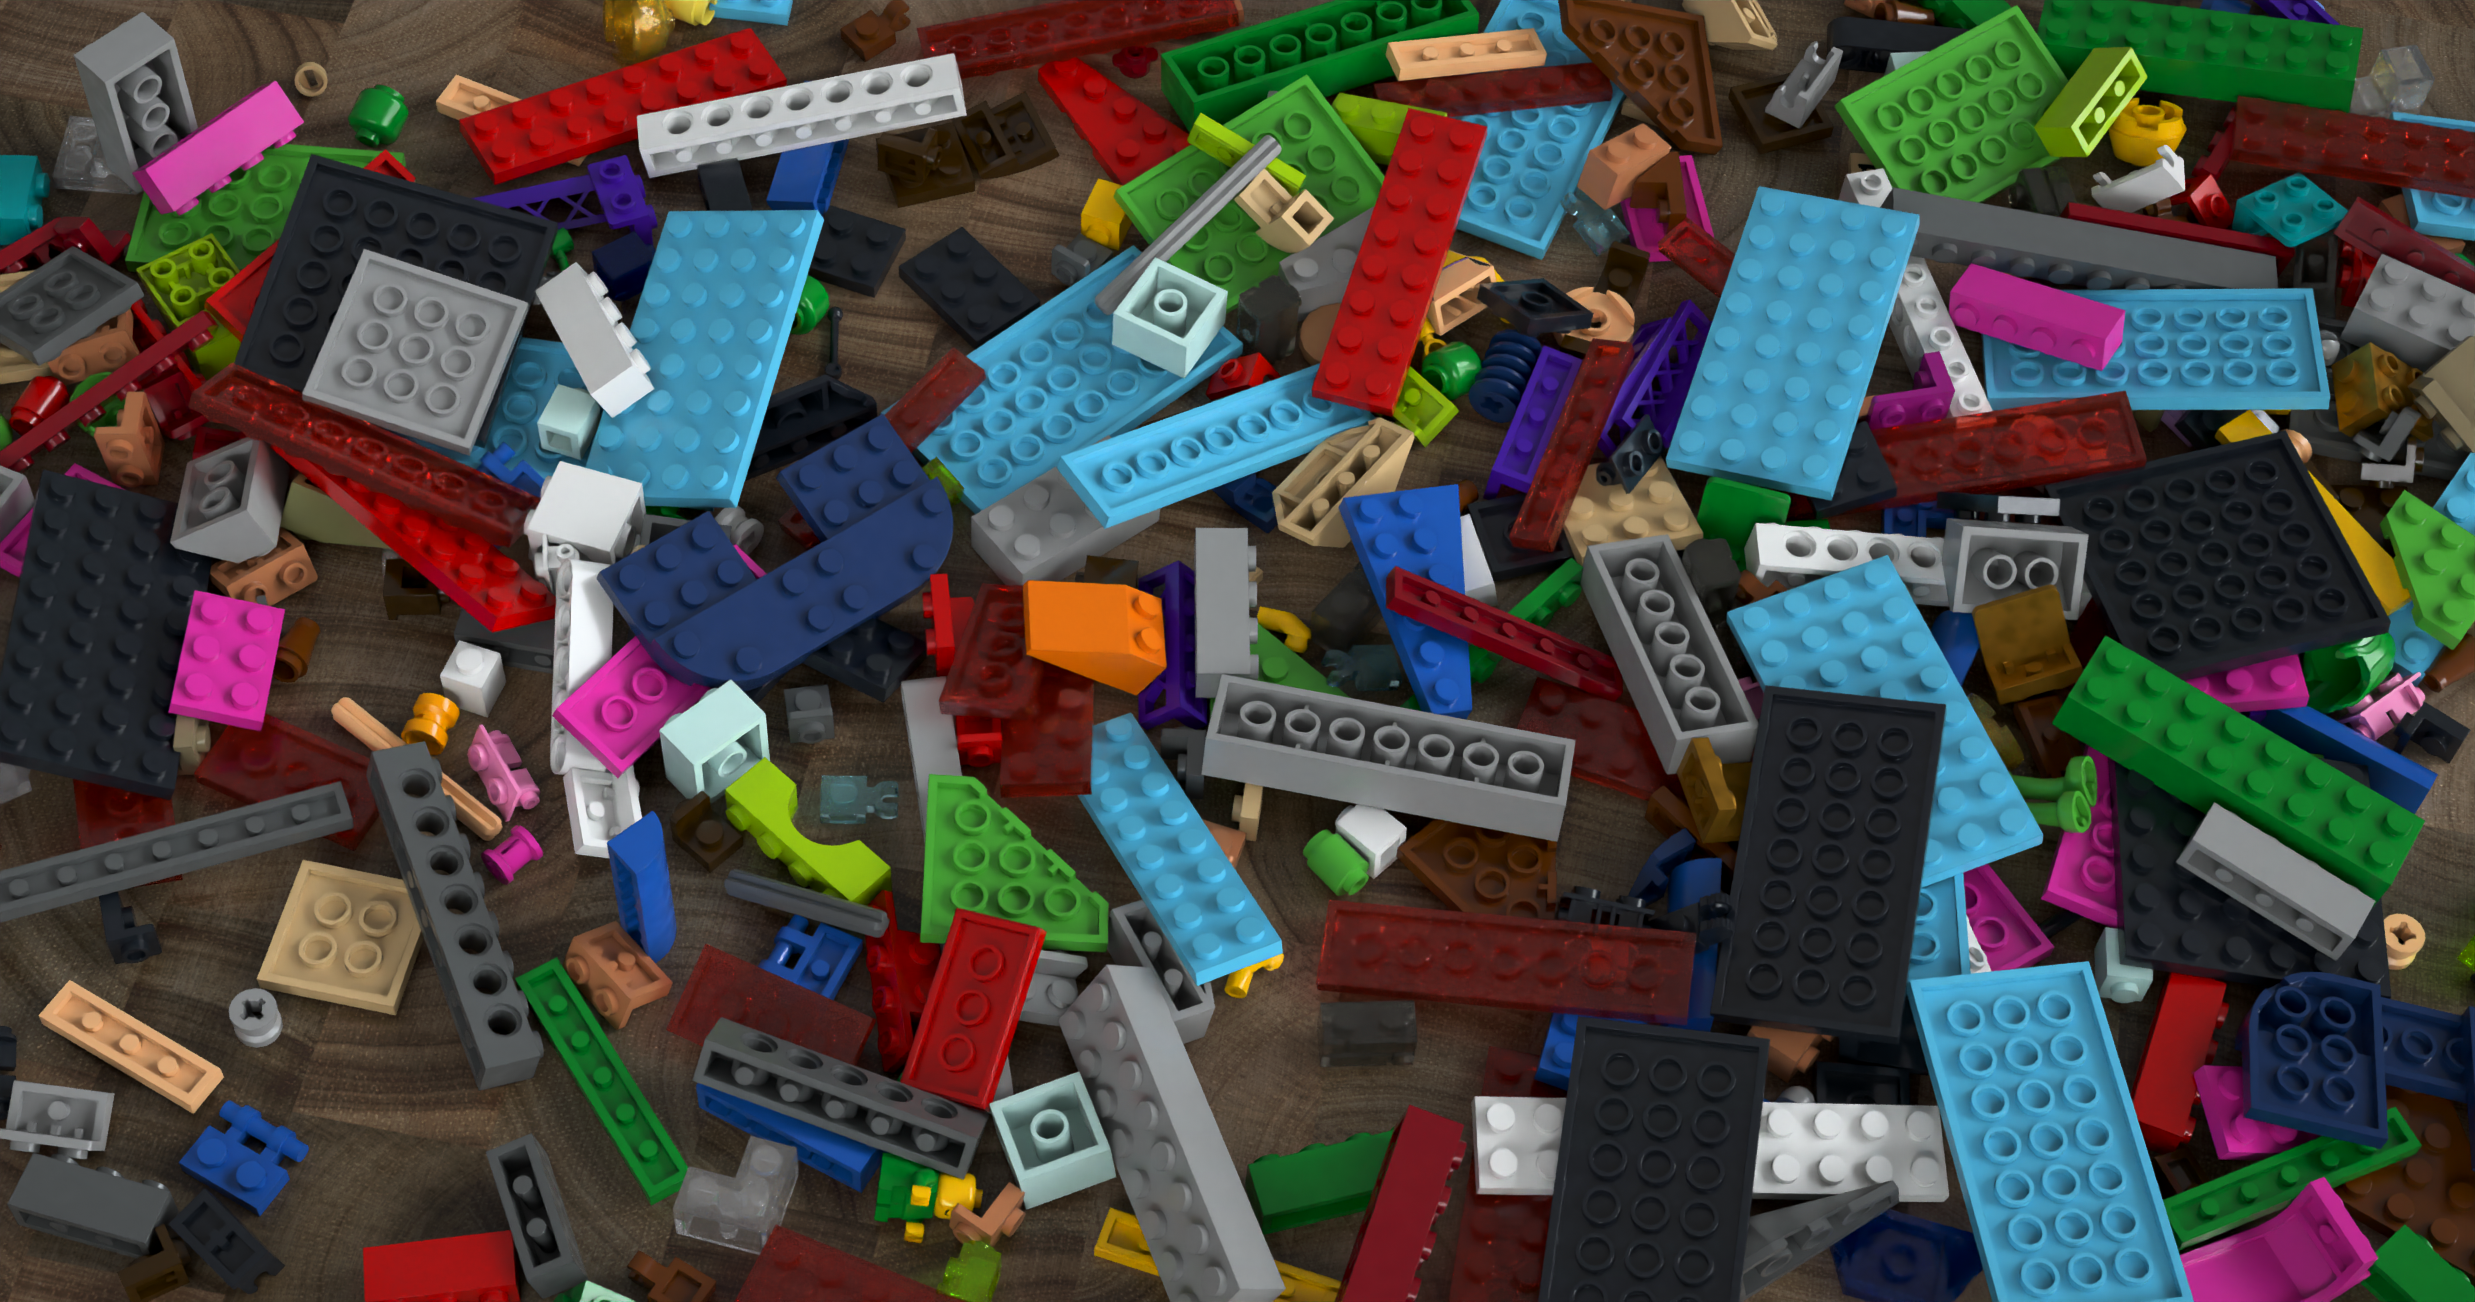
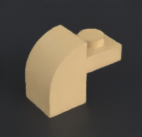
M1265 168L1233 199L1260 226L1255 233L1271 246L1287 253H1298L1311 246L1334 219L1306 189L1292 197Z

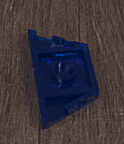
M1888 1209L1830 1246L1842 1293L1868 1302H1955L1983 1271L1973 1233Z

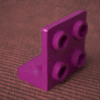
M1940 351L1923 354L1919 370L1914 374L1912 390L1877 395L1872 398L1865 421H1867L1881 452L1894 447L1914 444L1922 446L1939 441L1955 393Z

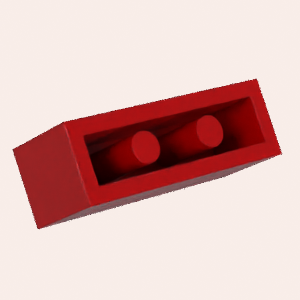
M511 1230L363 1248L365 1302H521L518 1251Z

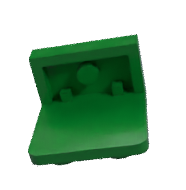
M1710 477L1706 482L1697 516V522L1703 531L1702 546L1689 548L1685 571L1733 582V579L1746 569L1744 548L1755 523L1785 525L1791 503L1790 496L1785 493L1736 481Z

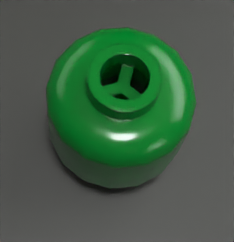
M375 85L374 88L363 89L359 93L348 116L349 125L356 132L355 138L362 144L377 148L379 143L393 144L398 139L409 115L408 108L404 104V97L396 90L384 85Z
M807 275L790 334L803 335L809 333L826 315L829 307V295L824 286L817 279Z
M1453 341L1426 355L1422 363L1421 376L1449 401H1453L1469 393L1471 386L1475 383L1476 374L1482 369L1480 357L1472 347L1463 342Z

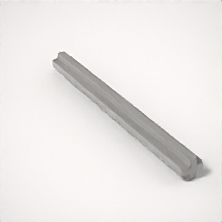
M1265 135L1095 297L1094 302L1096 306L1106 315H1111L1153 259L1156 257L1167 262L1280 154L1282 149L1280 144L1272 136Z

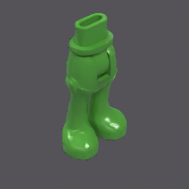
M2090 756L2071 758L2066 767L2065 776L2059 778H2035L2013 775L2012 772H2009L2024 800L2056 801L2049 803L2026 802L2037 824L2060 827L2065 832L2084 833L2091 824V811L2089 807H2094L2097 800V773L2094 761Z

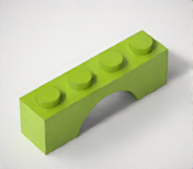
M766 757L725 789L727 805L725 812L732 825L739 831L747 830L757 839L761 850L771 859L776 857L788 867L793 879L802 887L809 885L816 892L865 906L882 890L892 891L891 867L860 840L843 845H822L810 841L796 830L792 824V819L798 809L796 784Z

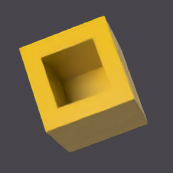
M1098 178L1081 213V234L1104 247L1119 251L1132 223L1113 197L1115 191L1122 187V185Z

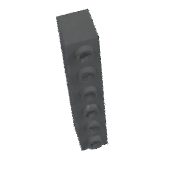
M720 1017L705 1038L692 1080L963 1180L976 1156L989 1115L722 1017Z

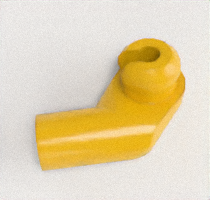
M1260 606L1257 615L1258 623L1266 630L1287 634L1284 644L1292 651L1304 653L1308 647V639L1312 637L1311 630L1293 613Z
M1283 953L1230 973L1225 985V992L1235 998H1245L1254 972L1261 967H1264L1267 971L1278 969L1284 959Z

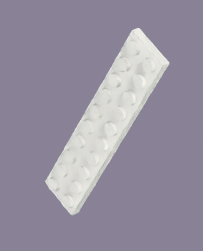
M1474 1097L1471 1107L1476 1194L1553 1195L1566 1098ZM1763 1102L1752 1199L1817 1200L1892 1180L1899 1188V1202H1944L1949 1197L1938 1106Z

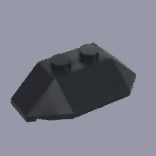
M826 374L771 395L745 481L803 459L876 418L877 403L875 399Z

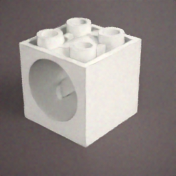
M560 461L553 476L545 478L541 488V500L536 510L531 509L524 524V534L528 535L530 545L528 557L533 562L536 579L535 553L543 552L542 535L544 534L547 535L548 546L570 544L579 551L580 560L612 565L629 556L634 548L640 545L644 514H646L642 483Z

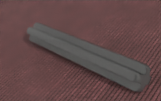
M739 869L731 870L724 882V887L730 896L876 938L884 936L886 929L889 927L890 920L887 918V913L883 910Z

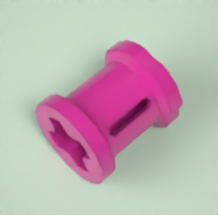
M521 825L513 827L511 829V836L493 850L486 849L481 853L482 861L487 869L504 885L511 883L514 880L513 874L530 860L537 861L543 857L540 845L532 834Z

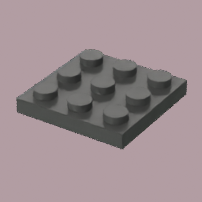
M72 246L0 293V343L40 366L43 363L58 358L64 349L79 339H84L94 334L97 327L112 317L127 312L133 303L144 297V294L138 282Z

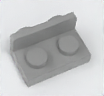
M1041 950L1019 1021L1060 1026L1059 1018L1079 997L1075 979L1088 967L1087 958L1070 955L1066 951Z

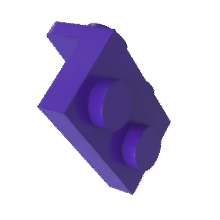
M623 155L589 164L588 173L609 228L614 230L628 226L637 250L652 247V229L658 228L655 212L651 204H645L644 198H646L642 179L639 174L634 175L627 156Z

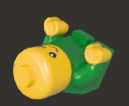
M883 1152L874 1221L887 1222L888 1218L906 1220L904 1240L921 1243L925 1228L922 1221L925 1218H933L934 1213L938 1218L950 1220L951 1211L957 1203L963 1205L971 1212H973L974 1208L980 1209L983 1189H976V1178L973 1174L967 1173L963 1180L944 1172L939 1174V1171L892 1153Z

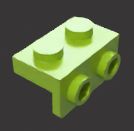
M1410 366L1394 415L1391 418L1395 420L1394 424L1414 432V438L1426 447L1459 410ZM1375 413L1381 418L1382 414Z

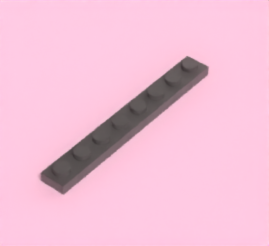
M341 781L2 870L0 871V923L354 828L353 818Z

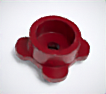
M1127 39L1123 42L1122 50L1112 56V63L1126 77L1142 78L1149 73L1150 63L1158 59V51L1153 47L1146 48L1135 39Z

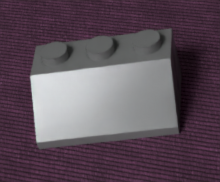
M262 431L187 462L170 541L175 549L240 563L252 557H262L276 548L290 467L278 453L270 448L271 442Z
M1947 518L1942 566L1950 611L1972 613L1973 609L1978 605L2051 584L2056 586L2060 594L2065 619L2078 620L2089 535L2068 526Z

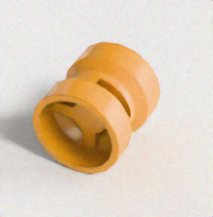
M423 693L416 700L413 707L415 716L406 722L401 738L407 744L425 741L430 755H438L443 752L448 741V734L446 732L455 726L460 711L456 704L448 698L434 693Z

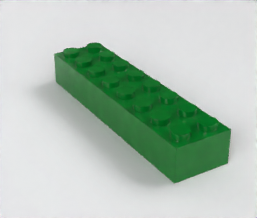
M1334 0L1162 53L1161 90L1189 132H1191L1200 113L1224 125L1267 99L1269 91L1278 92L1306 74L1324 97L1393 76L1395 74L1385 55L1389 42L1478 34L1479 12L1469 0Z
M2045 0L2037 35L2068 80L2073 77L2094 48L2132 47L2148 76L2138 90L2349 116L2363 28L2189 8L2186 6L2155 4L2144 1Z
M2106 635L2051 723L2129 770L2137 771L2152 780L2156 786L2204 814L2209 811L2214 802L2224 809L2235 813L2255 828L2276 838L2291 850L2317 863L2322 869L2345 883L2359 889L2360 892L2375 900L2373 907L2392 885L2425 823V820Z

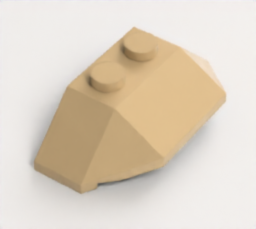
M1683 0L1682 6L1687 13L1704 16L1707 42L1711 46L1718 45L1732 50H1774L1778 45L1777 35L1757 0Z
M1378 417L1368 421L1367 426L1348 429L1318 444L1272 492L1279 530L1312 546L1344 548L1351 541V538L1338 508L1343 498L1395 492L1414 441V432Z

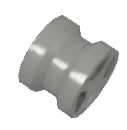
M247 989L237 994L231 1001L229 1017L240 1042L246 1046L258 1048L271 1044L279 1037L283 1028L282 1017L278 1011L277 1002L271 993L264 989ZM253 1012H261L262 1016H255Z

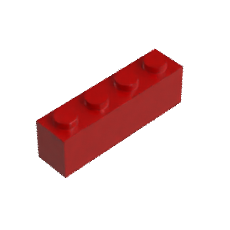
M2170 972L2162 985L2130 1092L2146 1148L2166 1154L2175 1151L2180 1142L2188 1144L2191 1139L2197 1118L2189 1115L2192 1105L2199 1106L2201 1102L2193 1073L2203 1065H2211L2215 1057L2219 1042L2212 1039L2214 1028L2221 1029L2229 1009V1004L2222 1001L2227 986L2226 983L2212 978Z

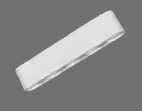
M564 559L559 567L556 582L552 715L568 697L612 658L613 602L596 579L599 572L611 566L610 564ZM551 716L550 766L552 772L565 775L570 768L605 772L606 767Z

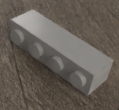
M1195 528V698H1216L1221 674L1258 681L1259 657L1258 654H1250V644H1257L1258 618H1249V608L1257 607V581H1249V572H1256V546H1248V528Z
M2215 802L2196 827L2176 861L2182 867L2335 961L2338 960L2356 938L2375 903V900L2360 892L2356 887L2340 880L2322 869L2317 863L2306 859L2280 843L2276 838L2265 834L2242 820L2235 813L2224 809Z

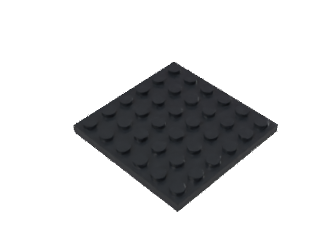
M311 154L231 369V377L236 381L302 398L306 383L363 250L366 249L528 302L527 315L474 446L485 448L536 297L535 291L539 288L558 232V223Z
M2286 430L2044 486L2043 498L2060 499L2059 516H2053L2057 526L2073 527L2089 535L2083 579L2112 639L2182 680L2381 635L2389 631L2391 624L2389 617Z
M2108 757L2120 964L2270 988L2280 983L2283 977L2291 974L2325 972L2381 985V997L2388 999L2392 997L2381 898L2369 912L2353 942L2337 961L2333 960L2176 863L2196 827L2206 814L2156 786L2152 780L2137 771L2129 770ZM2318 758L2370 788L2367 765Z

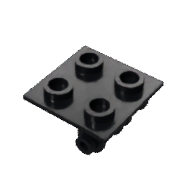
M1574 886L1571 893L1563 892L1559 903L1568 904L1569 908L1560 907L1556 925L1565 926V931L1588 935L1592 911L1597 910L1592 937H1597L1602 912L1610 913L1605 940L1611 939L1615 916L1619 915L1614 941L1633 944L1634 946H1638V942L1648 943L1651 925L1642 923L1643 920L1648 921L1654 915L1655 910L1646 909L1645 900L1619 895L1616 902L1599 899L1601 891L1581 886Z

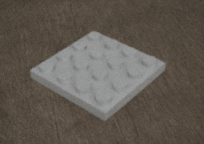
M364 249L302 393L303 402L470 456L527 315L528 302Z

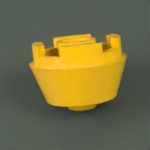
M2132 98L2108 129L2113 153L2118 159L2136 166L2146 167L2156 163V160L2164 158L2157 151V148L2163 145L2169 146L2175 153L2187 128L2182 119L2183 109L2163 100H2160L2159 107L2138 105L2139 98Z

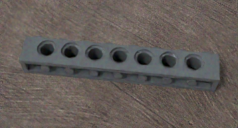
M425 741L372 751L366 777L478 1090L481 1091L531 1079L534 1077L539 1059L543 1058V1043L538 1031H532L527 1020L529 1008L524 992L516 990L512 979L514 976V966L511 955L507 950L502 951L498 941L499 925L497 917L493 911H487L484 903L485 888L483 879L479 872H473L470 865L471 853L467 836L464 833L459 834L456 827L455 804L451 795L445 796L441 786L442 770L439 760L436 757L431 758ZM407 794H416L420 796V798L411 797ZM421 832H430L435 836H426ZM434 870H442L450 875H441ZM448 909H457L464 914H454ZM470 948L477 951L479 954H469L463 951L462 949ZM477 988L489 989L494 994H483ZM500 1028L505 1030L508 1034L499 1035L494 1033L491 1029Z

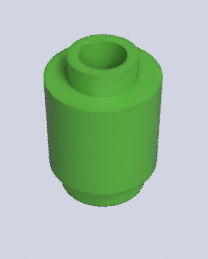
M1328 829L1322 830L1307 843L1303 850V855L1308 859L1307 866L1337 896L1346 893L1349 895L1357 893L1369 879V876L1366 874L1369 869V863L1338 833L1333 834Z

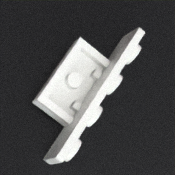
M633 765L619 778L607 768L605 772L570 768L563 776L575 854L609 858L607 842L643 818L639 803L640 786L638 780L635 779Z

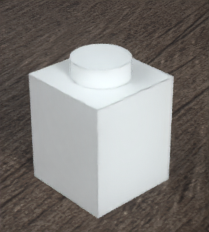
M460 640L440 674L445 698L451 700L460 709L485 717L489 716L506 684L500 653Z
M1357 804L1355 807L1350 805L1340 813L1335 822L1336 833L1340 834L1369 863L1367 874L1373 879L1398 859L1396 857L1397 848L1406 842L1407 827L1381 808Z

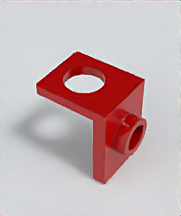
M2212 174L2186 179L2185 189L2187 190L2179 195L2169 197L2171 205L2187 202L2200 225L2226 229L2233 222L2234 212Z
M1258 352L1226 361L1217 372L1212 374L1205 395L1210 400H1214L1263 384L1264 376H1267L1271 381L1282 376Z

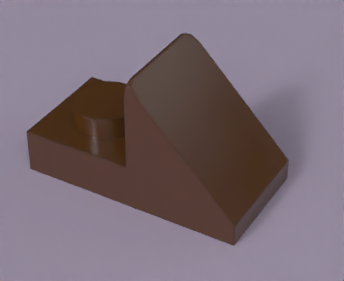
M1669 152L1640 176L1634 183L1630 200V208H1656L1657 223H1663L1665 240H1681L1687 216L1679 152Z

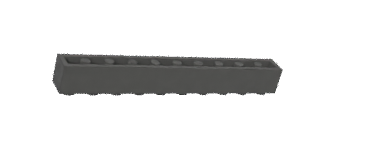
M1894 187L1880 207L1919 214L1920 225L1910 256L1932 259L1939 263H1954L1969 266L1972 263L1995 271L2010 273L2017 277L2050 280L2056 284L2067 283L2084 286L2091 290L2278 289L2276 256Z

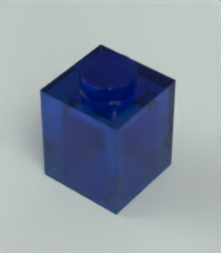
M635 231L591 252L594 272L602 282H605L604 284L608 289L607 294L612 301L623 302L642 293L656 252L650 243L644 244Z

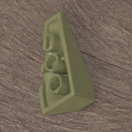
M301 472L292 481L280 527L292 531L294 535L305 540L390 548Z

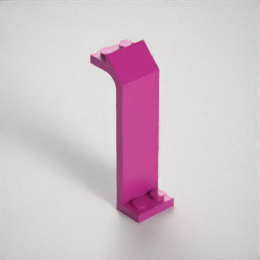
M2322 1177L2309 1182L2293 1202L2271 1220L2181 1254L2180 1258L2194 1302H2330L2371 1276L2372 1274L2368 1269L2378 1259V1256L2372 1249L2367 1237L2362 1234L2344 1207L2342 1199L2334 1192L2326 1178Z

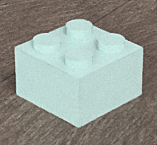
M1155 257L1113 313L1112 345L1185 379L1225 324L1228 291Z
M729 680L719 688L707 691L697 704L684 713L673 715L667 720L663 728L659 730L666 778L686 799H692L700 791H704L710 796V803L712 804L725 795L727 787L764 757L770 761L766 714L732 680Z
M1080 1072L989 1104L995 1129L1016 1185L1021 1189V1192H1025L1023 1203L1026 1210L1116 1177L1110 1146Z

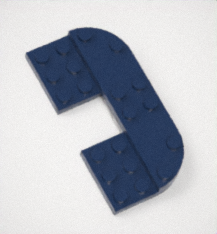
M884 414L778 473L777 481L821 543L763 577L756 579L710 511L599 572L596 579L647 653L664 671L689 686L696 683L710 688H719L729 680H732L743 692L749 691L774 680L801 664L810 654L871 618L877 619L906 602L930 581V574H935L950 549L953 535L951 505L938 477L932 480L928 478Z
M2301 972L2285 976L2280 983L2268 990L2265 988L2241 1021L2235 1039V1050L2242 1051L2244 1118L2381 1149L2388 1141L2386 1085L2467 1103L2472 1171H2475V1007L2469 1006L2462 1015H2456L2381 997V985L2325 972Z

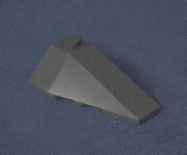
M1892 1180L1751 1216L1740 1302L1747 1300L1898 1204L1899 1188Z

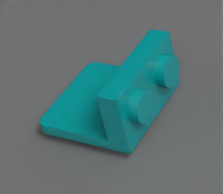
M2298 172L2237 199L2232 230L2260 236L2270 233L2283 245L2295 247L2335 229L2348 210Z

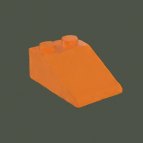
M1027 580L1023 584L1026 655L1136 696L1167 668L1161 598L1121 584Z

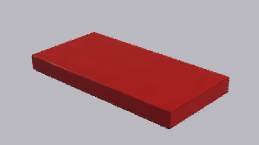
M956 908L900 1083L966 1107L990 1112L989 1104L993 1102L1045 940L1047 933L1045 930L1036 926Z

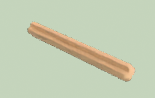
M343 697L338 703L333 705L331 709L333 719L372 751L408 745L352 699ZM442 772L441 786L445 796L451 795L453 798L456 818L483 840H492L502 830L501 819Z

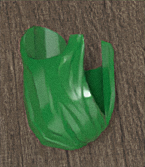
M2389 633L2305 652L2303 657V675L2309 693L2307 706L2321 713H2331L2335 710H2342L2345 707H2353L2358 704L2368 693L2377 688L2392 670L2396 652L2392 636Z

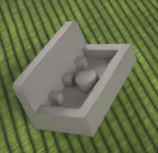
M14 1080L6 1128H0V1139L11 1140L9 1148L11 1150L39 1153L40 1146L43 1144L58 1146L57 1154L65 1155L69 1158L87 1159L88 1150L105 1151L115 1093Z

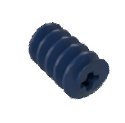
M1506 329L1497 332L1491 338L1489 348L1486 350L1484 360L1481 362L1482 369L1476 374L1475 383L1471 386L1468 394L1470 404L1482 417L1498 423L1510 422L1514 418L1537 359L1542 351L1541 343L1535 337L1522 335L1516 329Z

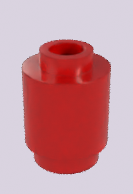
M52 376L34 377L11 409L10 426L23 436L69 404L70 396L65 384Z

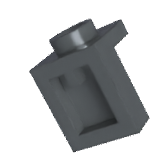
M1079 233L1066 248L1057 244L1052 249L1051 274L1066 285H1074L1113 259V251Z
M2406 406L2400 414L2392 411L2379 433L2385 436L2384 440L2362 428L2356 434L2353 441L2360 445L2358 450L2366 457L2376 462H2381L2382 459L2390 462L2396 456L2422 414L2409 406Z
M828 684L784 689L790 743L803 742L814 744L824 739L835 738Z
M1186 726L1173 729L1164 728L1161 730L1160 757L1162 759L1178 760L1177 781H1186L1185 794L1187 798L1203 799L1204 775H1201L1206 730H1194Z

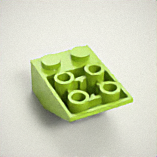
M212 233L136 269L138 276L171 332L200 311L208 312L204 308L205 301L240 272ZM211 313L210 315L219 325V327L210 332L214 339L195 352H192L190 348L184 351L195 371L201 373L207 381L232 369L241 342Z

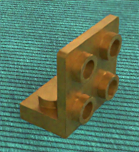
M1708 737L1691 739L1678 767L1677 775L1702 842L1739 841L1752 762L1722 764L1720 757L1715 755Z

